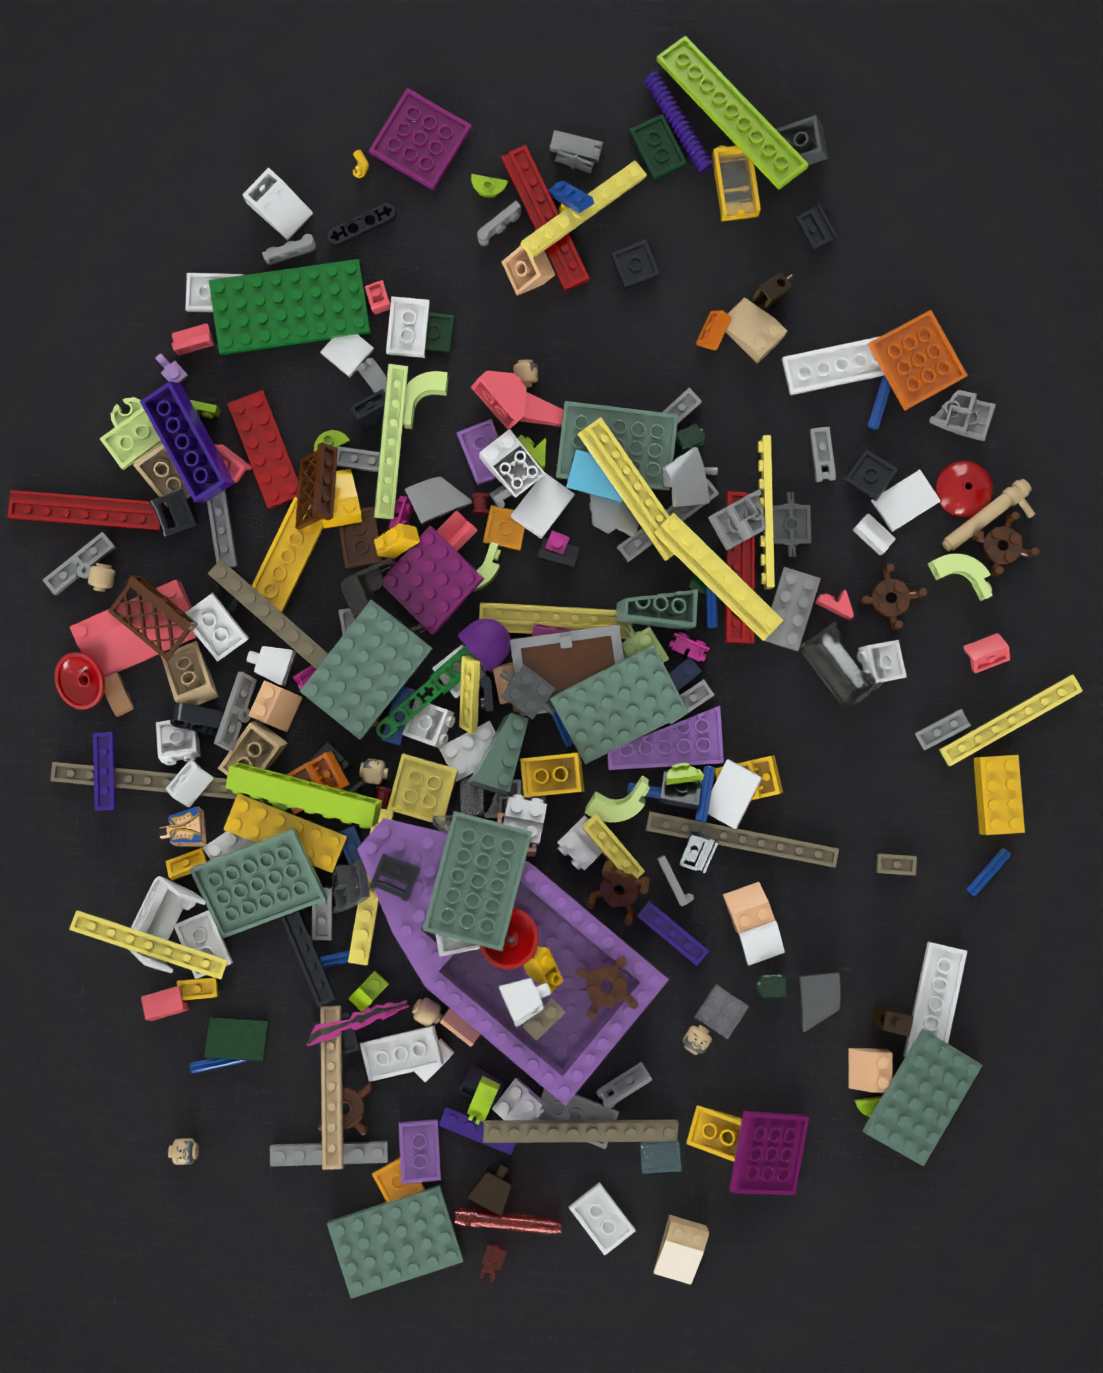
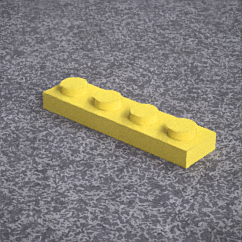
M467 655L462 657L459 727L473 734L477 732L480 661Z
M594 814L581 826L583 831L606 858L613 863L616 869L624 870L628 874L631 873L637 879L645 872L597 814Z

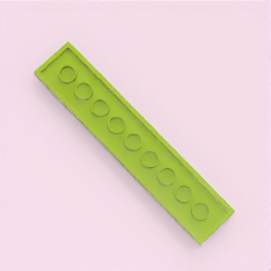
M686 36L657 56V62L778 190L808 168L809 164Z

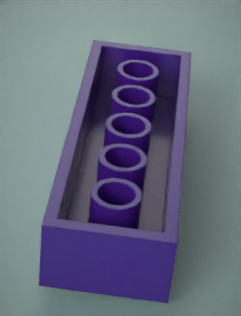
M169 381L140 401L194 502L206 503L235 484L181 383Z

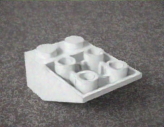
M269 168L243 194L246 203L287 240L313 215V212Z
M510 429L484 448L479 454V458L490 472L515 498L545 475V472Z

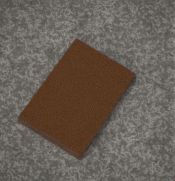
M375 507L360 509L362 522L339 526L345 569L384 563L383 557L378 556L374 539L379 537L377 518H374Z

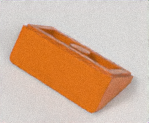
M723 310L711 311L696 345L717 350L731 321V316Z

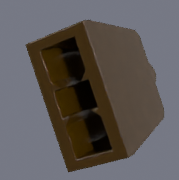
M781 272L761 284L750 301L767 312L788 295L792 285L796 283L795 277L792 274L785 276Z
M875 1005L871 1024L884 1031L910 1036L914 1016L911 1013Z
M500 1162L496 1171L487 1168L470 1190L468 1199L501 1216L512 1184V1180L506 1177L510 1167Z

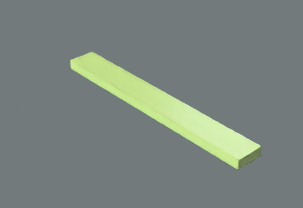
M388 364L374 518L394 519L408 366Z

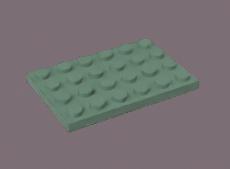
M570 401L564 402L556 478H569L576 450L590 453L578 436V433L601 417L650 489L670 491V487H664L663 467L673 462L678 414Z
M370 600L300 692L361 740L433 648L376 602Z
M654 645L550 697L585 764L607 754L610 749H617L688 713Z
M454 811L423 931L502 951L532 831Z
M296 828L193 866L190 869L222 939L327 899V895Z
M922 1028L862 1131L924 1167L983 1065Z
M440 1185L327 1222L351 1299L464 1262Z

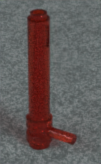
M468 1207L456 1209L455 1224L460 1225L459 1227L471 1226L474 1229L484 1227L548 1235L561 1233L562 1221H558V1219L502 1213L500 1216L494 1212L481 1211L480 1208H473L471 1210L467 1209ZM537 1225H548V1226H553V1227H545V1226H537Z

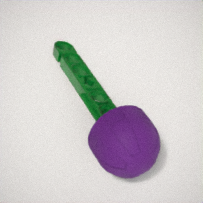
M480 619L462 630L458 636L465 646L429 676L430 680L391 713L390 717L384 718L377 725V734L381 738L392 737L400 730L399 727L405 726L442 693L445 695L461 681V672H456L453 666L457 661L462 662V656L469 655L480 661V664L491 673L506 659L510 652V635L507 629L496 620ZM442 674L449 676V682L446 685H442L439 682V677ZM427 687L429 689L433 688L432 693L434 695L432 697L430 695L426 696L424 699L427 702L424 704V701L418 694L420 693L423 696L427 692L425 690ZM413 699H417L420 702V707L417 710L410 708V702ZM400 711L405 714V720L402 723L397 722L395 719L396 713ZM384 724H388L391 728L388 735L381 733V726Z

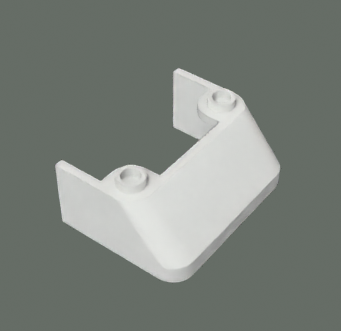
M158 876L153 881L131 928L168 940L182 910L191 909L195 906L196 902L205 905L206 901L194 891ZM128 949L145 966L172 973L173 969L166 961Z

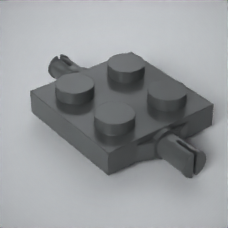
M787 492V503L773 506L774 544L788 546V557H796L797 545L811 543L810 505H799L794 502L795 492Z
M526 665L514 676L505 669L502 671L503 673L499 676L508 681V685L501 697L530 719H533L541 709H545L551 715L554 714L553 711H556V709L548 703V700L556 689Z

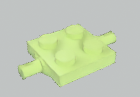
M627 623V626L626 624L623 626L628 634L626 640L622 642L623 654L626 658L654 645L663 663L669 660L668 655L650 626L636 632L630 623Z

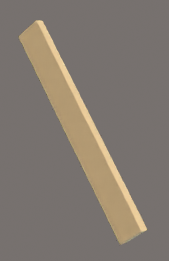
M321 1006V1024L341 1021V1006ZM337 1024L321 1028V1036L328 1035L342 1028V1025ZM342 1031L338 1032V1037L321 1042L322 1170L344 1168Z

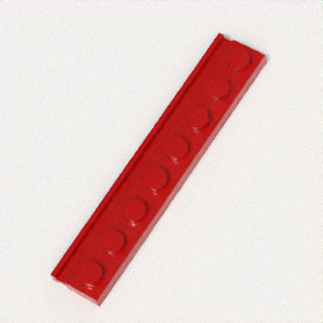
M524 145L505 156L502 155L501 159L535 230H538L559 215L531 154L527 146ZM569 234L545 250L564 291L589 281V276Z
M10 490L11 498H9L7 516L10 519L161 531L160 522L154 507L150 505L149 501Z
M728 491L726 493V507L751 493ZM755 535L726 551V564L753 591L755 582ZM725 604V643L753 644L754 632Z

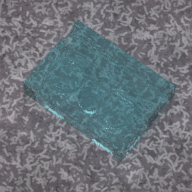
M680 1142L640 1143L642 1174L681 1171Z

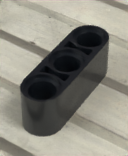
M176 703L173 705L170 724L176 728L216 736L224 712L185 703Z

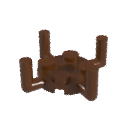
M1018 512L1008 515L1004 526L992 529L985 536L983 531H977L971 537L972 541L982 544V549L987 559L993 563L990 572L993 577L1004 572L1003 567L1000 565L1015 561L1019 555L1031 558L1039 554V549L1036 547L1030 550L1022 548L1021 535L1012 529L1013 521L1020 517ZM999 541L1006 543L1007 548L1005 551H1001L998 548Z
M888 564L883 568L884 580L875 586L871 597L864 596L858 602L861 606L872 604L878 613L890 618L891 629L897 630L903 626L902 621L898 620L897 616L908 609L910 599H918L925 596L927 590L922 588L918 591L909 592L904 582L891 578V571L895 567L893 564ZM887 593H892L895 596L894 603L886 601Z
M607 860L602 870L604 878L602 879L600 890L590 893L586 906L588 909H593L596 899L603 897L609 906L625 908L627 913L624 923L630 926L635 913L632 903L637 900L640 886L642 894L648 892L650 878L643 877L637 879L633 874L625 873L624 870H615L613 863ZM621 885L625 890L618 891L615 889V886Z
M623 955L618 957L614 966H601L592 972L583 967L576 969L577 977L587 979V993L593 1001L587 1012L589 1020H595L596 1012L600 1006L614 1007L622 1000L629 1003L632 1009L638 1007L637 999L626 993L627 982L625 976L620 971L622 966H625L627 963ZM604 981H610L613 985L612 989L608 992L601 989V984Z
M368 1081L358 1092L350 1087L342 1088L343 1103H347L350 1106V1111L343 1113V1128L346 1129L354 1126L361 1135L367 1134L370 1126L368 1123L362 1124L360 1120L365 1111L363 1098L371 1092L374 1086L373 1082ZM322 1121L318 1125L319 1131H322Z

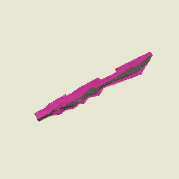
M407 1000L399 1003L387 1002L383 1006L375 1005L371 1009L367 1007L363 1013L353 1012L349 1020L315 1025L306 1044L311 1046L338 1037V1032L349 1028L357 1030L371 1024L376 1019H386L400 1010L409 1008Z

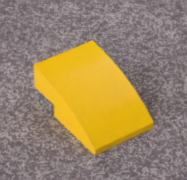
M775 755L737 763L762 777L751 800L783 793ZM723 767L715 768L716 779H718Z

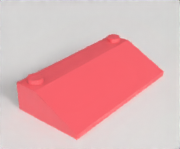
M173 580L156 588L182 611L186 612L192 608L180 581ZM135 597L129 601H136L138 600V597ZM148 601L143 602L144 613H153L152 604ZM138 602L130 603L131 615L140 614ZM120 604L115 611L121 616L127 615L126 605ZM108 610L70 626L79 649L82 653L91 656L99 664L104 678L158 655L156 651L112 616ZM157 614L159 626L167 625V617L164 614ZM145 615L146 627L154 626L153 615ZM140 616L132 617V624L136 628H141ZM178 626L172 627L173 638L180 637L184 632ZM168 627L159 628L160 638L168 639ZM155 628L146 629L147 637L150 640H156ZM191 630L181 644L197 638L196 634ZM161 641L164 652L171 649L170 641Z

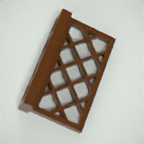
M323 442L318 444L317 451L304 457L300 462L295 528L298 530L321 519L328 521L333 519L338 449Z
M133 575L127 581L128 585L108 612L167 661L172 657L190 631L196 628L198 623L143 577ZM131 589L137 592L138 600L129 601L128 593ZM148 601L152 604L153 613H144L143 602ZM138 602L140 614L131 615L130 603ZM120 604L126 605L127 615L121 616L115 611ZM157 614H164L167 617V625L159 626ZM145 615H153L154 626L146 627ZM140 616L141 628L133 626L132 617ZM173 626H178L184 631L180 637L173 638ZM168 627V639L160 638L159 628ZM155 628L156 640H150L147 637L146 629ZM161 641H170L171 649L168 653L162 650Z

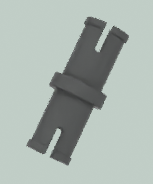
M558 150L555 162L570 166V169L574 170L576 168L591 174L594 165L593 161L585 160L578 157L579 155L577 154L571 155L561 150Z

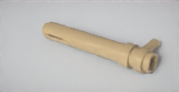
M1025 479L1016 480L1012 483V487H1007L999 497L944 538V542H942L943 547L947 551H954L971 538L974 533L980 531L1009 507L1015 506L1018 503L1028 518L1034 516L1035 512L1025 500V497L1032 490L1029 483Z

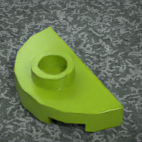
M471 174V182L474 189L483 197L494 198L507 188V180Z
M329 430L318 436L314 445V452L317 451L318 444L321 442L337 448V446L341 447L351 441L344 433Z
M679 763L673 765L668 771L666 785L703 780L704 775L700 769L697 770L690 766L689 763Z
M882 1096L856 1099L854 1101L857 1108L864 1115L870 1117Z

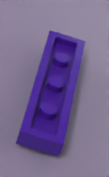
M115 732L93 733L95 811L116 810Z
M650 901L636 915L696 966L709 952L708 949Z
M446 1106L439 1126L509 1155L512 1154L516 1143H483L484 1122L480 1121L478 1125L475 1123L477 1118L473 1117L472 1121L468 1120L470 1115Z

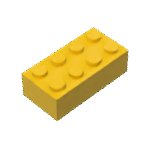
M1019 755L973 758L979 834L1025 833Z

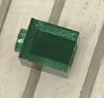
M698 424L676 432V441L682 454L688 452L691 447L702 446L705 441L704 438H706L703 428H699Z
M783 974L759 975V981H756L757 993L760 992L763 998L786 997L785 976Z

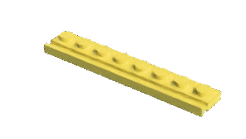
M600 417L579 432L578 436L666 561L675 554L653 533L670 516Z
M675 513L653 533L763 641L784 621Z
M480 602L479 620H496L507 629L508 633L532 634L534 623L570 629L571 631L619 624L621 639L628 637L623 628L625 624L627 626V623L616 622V610Z

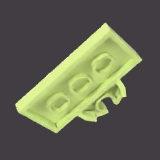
M134 397L123 399L124 403L131 408L128 414H122V408L116 404L111 413V421L115 428L100 438L123 470L132 465L134 460L161 442L140 403L141 400Z

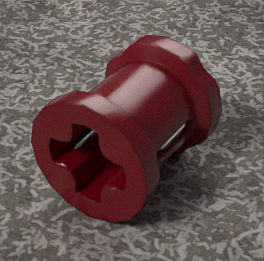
M472 494L474 499L472 514H489V510H487L489 494Z
M376 785L375 799L382 800L381 807L388 808L387 801L392 789Z

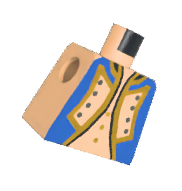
M198 806L170 815L168 817L169 826L159 828L160 838H170V842L175 846H207L204 810Z

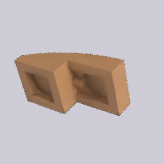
M116 672L105 677L104 693L115 716L119 717L133 710L132 700L129 693L125 690L120 674Z

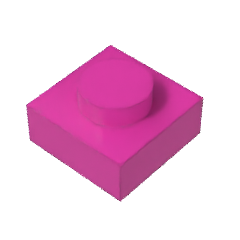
M552 531L545 549L563 556L570 537Z

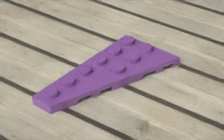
M720 706L635 739L617 749L608 750V770L667 767L679 763H689L690 765L724 763Z

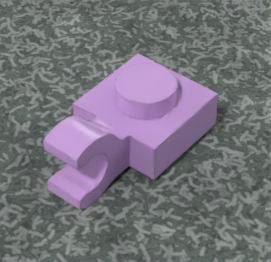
M161 353L155 358L164 367L161 374L168 382L182 383L189 377L176 361L170 364Z

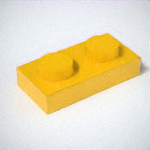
M203 848L166 861L168 876L171 881L191 874L190 869L193 866L207 861Z
M215 977L177 981V986L180 987L183 1000L219 996L218 980Z

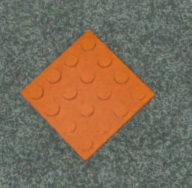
M931 310L867 344L904 411L968 376Z

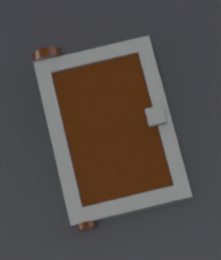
M619 624L510 639L514 673L517 674L526 665L556 688L550 697L624 660ZM549 697L548 703L554 707ZM513 706L514 714L519 716H526L523 712H521L519 709ZM541 709L537 714L548 712L545 709Z

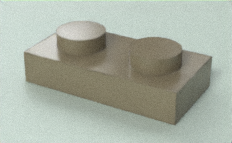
M877 853L876 873L916 876L917 856Z
M553 997L543 1004V1010L522 1025L536 1041L566 1013Z

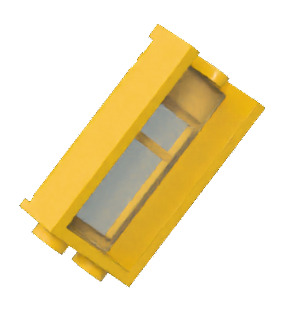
M737 145L717 147L713 150L712 159L721 222L758 217L761 208L754 163Z

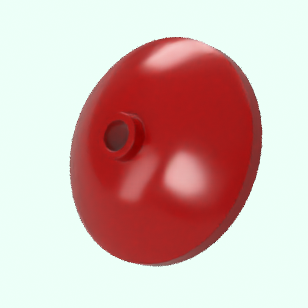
M958 461L950 464L940 473L936 481L935 492L940 499V506L946 512L956 517L967 518L974 516L990 503L993 485L989 474L980 465L970 461ZM965 484L970 485V490L965 488Z
M82 652L67 654L60 659L55 669L57 691L68 705L76 709H88L100 702L105 691V678L101 667L91 656Z
M513 908L502 951L479 945L481 952L489 963L498 968H519L528 963L536 953L539 943L538 929L534 920L527 913ZM510 936L515 937V941L513 943L509 942Z

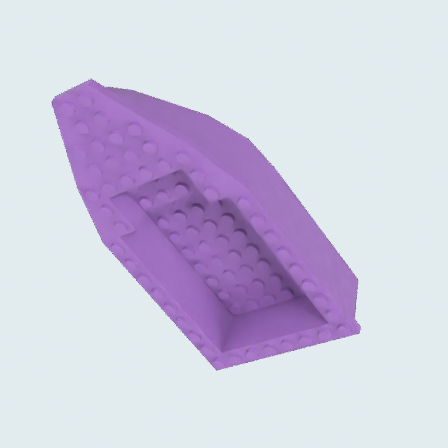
M383 818L357 850L370 881H372L383 853L421 868L408 902L402 901L401 897L376 888L374 890L394 936L423 984L548 1092L566 1105L669 979L533 864L525 860L513 908L524 911L534 920L539 933L538 946L550 949L564 980L550 995L541 998L542 1003L544 1004L553 997L566 1011L536 1041L523 1028L522 1025L524 1023L518 1027L515 1026L499 989L500 986L531 978L524 966L516 969L498 968L486 960L481 949L439 956L436 934L423 931L448 833ZM383 875L380 877V881L403 890L406 889L407 885ZM623 955L627 963L625 966H622L620 971L625 976L627 982L626 993L637 999L638 1007L632 1009L629 1003L622 1000L614 1007L600 1006L596 1012L595 1020H589L587 1012L593 1001L587 993V979L577 977L576 969L583 967L592 972L601 966H614L618 957ZM532 979L535 987L540 986L536 981ZM604 981L601 984V989L606 992L610 991L613 987L610 981Z

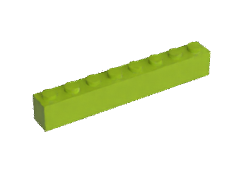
M239 762L229 766L225 787L232 790L235 794H249L254 799L264 798L269 803L286 804V807L291 809L301 808L306 813L323 814L322 816L325 818H338L343 823L350 824L353 822L367 829L372 828L378 823L382 800Z

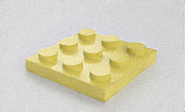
M403 753L387 809L443 825L458 769Z

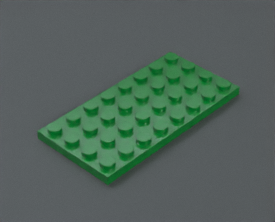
M359 259L209 280L220 355L329 340L356 334H370Z

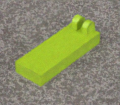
M482 1076L467 1112L470 1115L468 1120L472 1121L473 1117L477 1118L476 1124L479 1125L480 1121L484 1122L501 1084Z

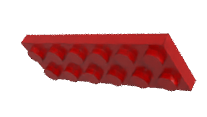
M261 390L227 403L267 508L271 509L292 501L294 497L298 498L299 481L264 391Z

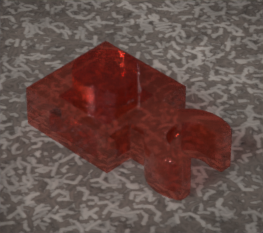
M488 1243L481 1263L486 1265V1267L481 1269V1279L485 1273H490L489 1282L492 1283L494 1281V1269L500 1271L507 1249Z

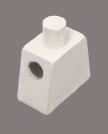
M262 646L260 653L249 652L247 662L256 664L255 673L285 686L296 652L290 649Z
M531 978L499 987L516 1027L543 1010L541 998L551 994L547 983L535 987Z

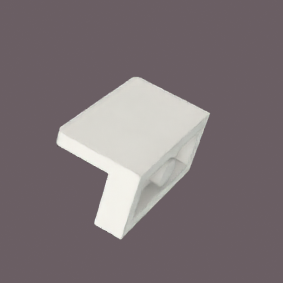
M867 514L853 529L879 555L885 553L895 541V537L870 514Z
M190 759L167 786L166 790L174 799L190 807L213 780V777L202 770L195 761Z

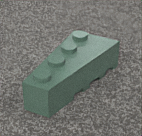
M698 589L625 598L617 602L616 622L690 630L696 627Z
M513 713L503 718L467 784L500 795L510 792L528 718Z

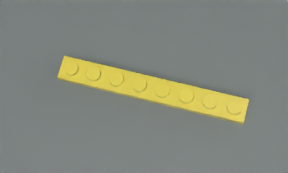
M633 161L588 193V195L593 197L595 204L581 213L567 208L522 240L521 246L533 259L641 182L647 174L636 161Z
M763 435L761 441H758V453H761V460H758V471H761L758 487L762 490L760 505L763 507V519L765 520L766 527L763 530V535H760V547H763V554L760 555V564L764 566V573H761V584H764V589H773L775 583L771 435Z
M1070 675L942 747L939 751L947 765L952 766L1081 693L1083 690L1074 675Z
M381 809L379 821L371 828L370 833L383 818L393 820L394 810ZM367 874L368 886H370L371 881ZM370 887V897L357 906L348 959L349 963L368 965L379 903L375 890Z
M78 910L69 929L218 979H222L228 963L227 959Z

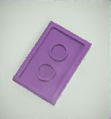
M492 419L456 432L477 486L497 479L479 458L480 452L499 438Z
M438 1119L398 1122L401 1183L441 1180Z

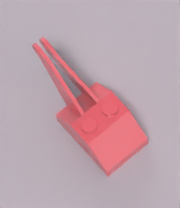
M486 371L471 387L507 430L511 429L519 421L562 427L564 410L526 392L524 381L519 376L516 377L514 373Z

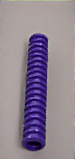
M659 72L649 74L645 79V84L648 85L649 90L651 89V94H654V99H657V104H660L659 107L663 109L662 112L666 114L665 117L668 119L674 132L678 133L677 137L681 138L680 142L684 143L683 147L687 148L686 152L690 153L689 157L693 158L692 162L695 163L698 172L703 173L709 170L713 165V161L710 160V156L707 155L704 146H701V141H698V136H695V131H692V127L689 126L690 123L686 121L687 118L683 116L684 113L680 111L681 108L677 106L678 103L674 101L675 98L671 96L672 93L669 91V88L665 82H662L663 79L659 77Z

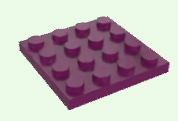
M407 88L370 147L369 154L434 191L472 129V126Z
M429 526L419 537L420 542L411 547L380 583L431 635H434L485 578L432 526Z
M744 1111L729 1191L741 1194L795 1195L809 1117L799 1114Z

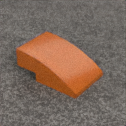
M332 751L326 752L286 774L337 789H343L350 785ZM297 808L291 810L295 815L303 811L304 809Z

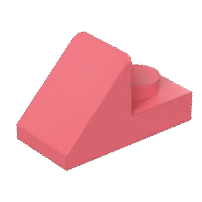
M383 280L365 286L371 309L375 315L390 310L391 304Z
M846 590L841 592L837 602L834 601L835 598L826 593L824 595L820 594L817 597L815 604L847 620L853 618L854 613Z

